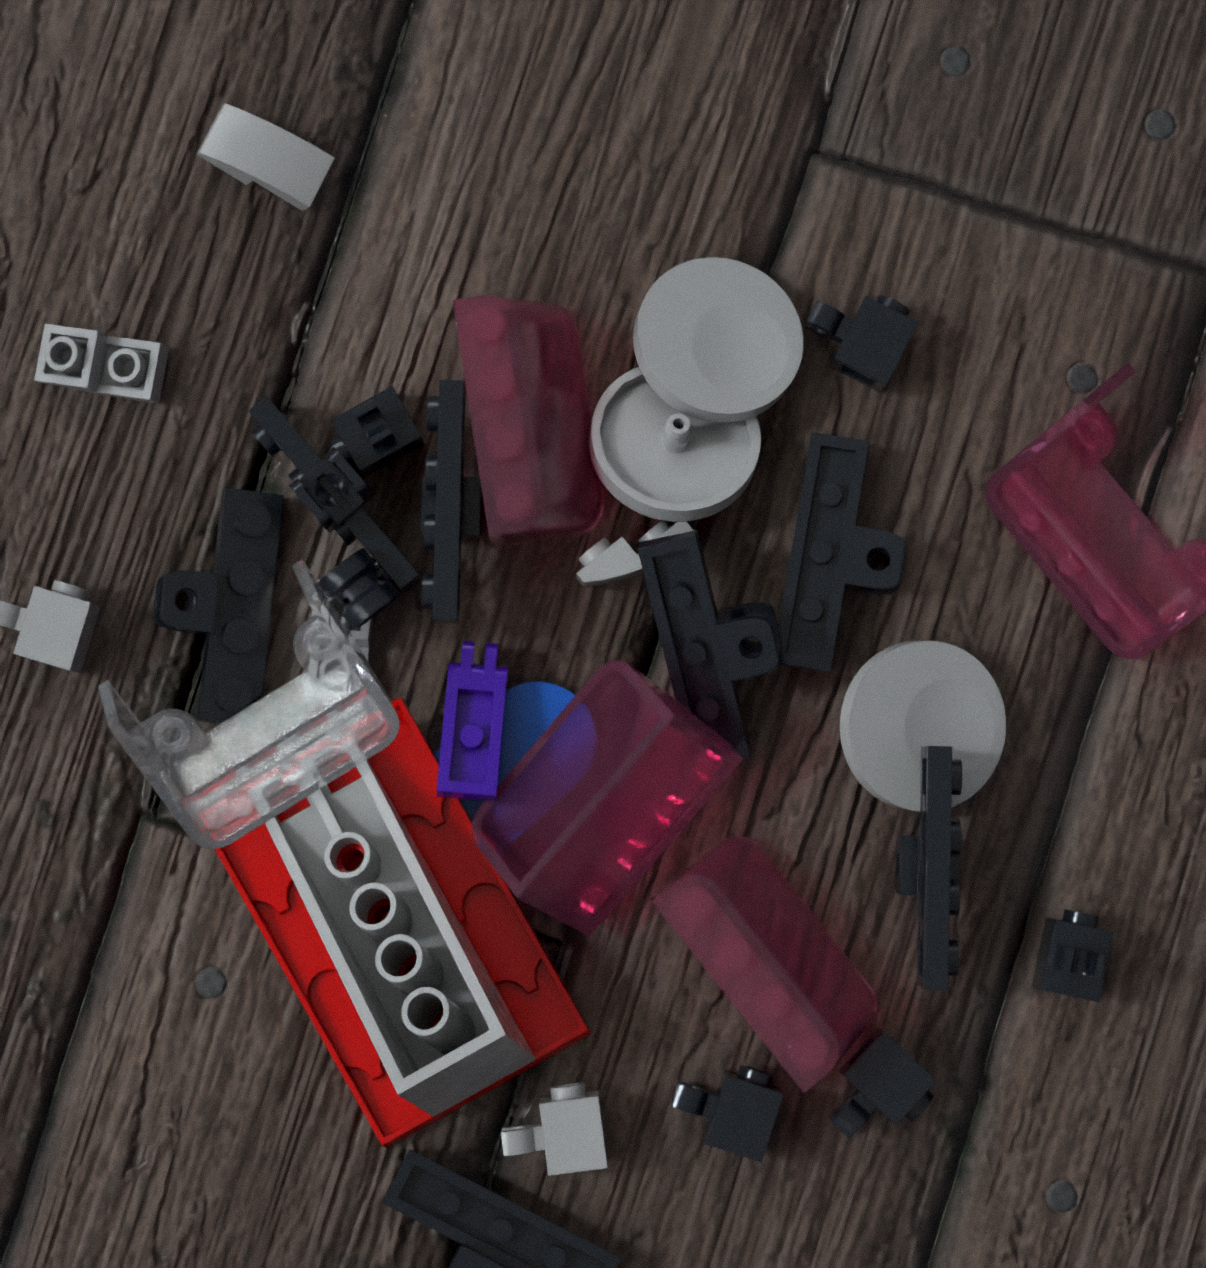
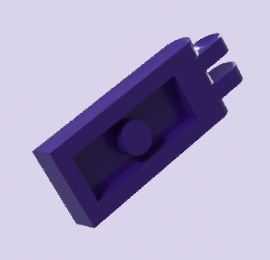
M463 641L461 663L449 662L437 797L496 802L508 667L496 666L498 644L486 643L485 664L477 665L473 664L475 642Z

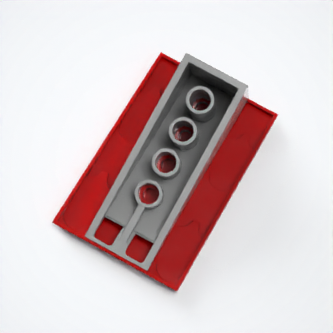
M401 697L194 812L381 1145L385 1148L391 1147L412 1133H416L457 1110L462 1105L475 1100L509 1081L512 1077L525 1072L564 1050V1048L592 1034L461 799L437 797L439 761L407 704Z

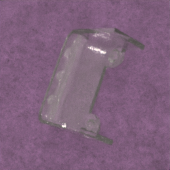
M303 560L297 562L292 567L310 607L316 614L297 629L293 639L294 653L305 672L205 733L191 714L179 709L160 711L139 723L109 680L98 686L110 731L194 843L201 847L217 849L232 844L382 751L394 741L398 734L399 718L391 700L347 625Z

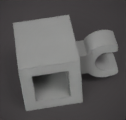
M54 580L51 591L34 586L27 608L0 601V625L20 631L13 654L81 673L101 607L85 601L88 590Z
M584 1082L550 1087L551 1097H543L539 1101L541 1124L502 1128L503 1155L511 1156L545 1150L548 1176L608 1168L598 1090L586 1092Z

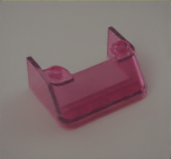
M1129 363L994 473L987 481L985 495L991 510L1104 645L1121 658L1138 659L1206 612V539L1197 538L1189 540L1174 550L1100 462L1115 449L1118 442V430L1112 417L1099 402L1136 372Z

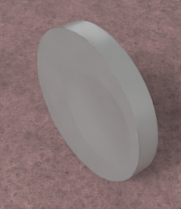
M706 257L686 261L671 268L651 286L635 319L633 345L641 373L653 391L662 400L690 417L709 422L727 423L757 416L773 406L783 396L800 367L803 354V331L798 313L790 298L768 275L757 268L737 260Z
M636 367L617 378L601 396L592 419L589 445L592 463L599 479L617 500L628 508L650 518L663 521L685 522L714 515L727 508L741 496L750 483L757 465L761 447V434L757 416L737 422L718 423L699 420L676 410L653 391L641 373L640 368Z
M916 640L892 645L869 659L854 676L847 689L840 715V738L844 756L858 782L870 794L888 805L920 812L921 747L952 746V759H961L962 790L960 795H952L951 808L971 798L985 785L993 774L1002 755L1006 736V715L999 688L989 671L979 660L955 645L939 641Z

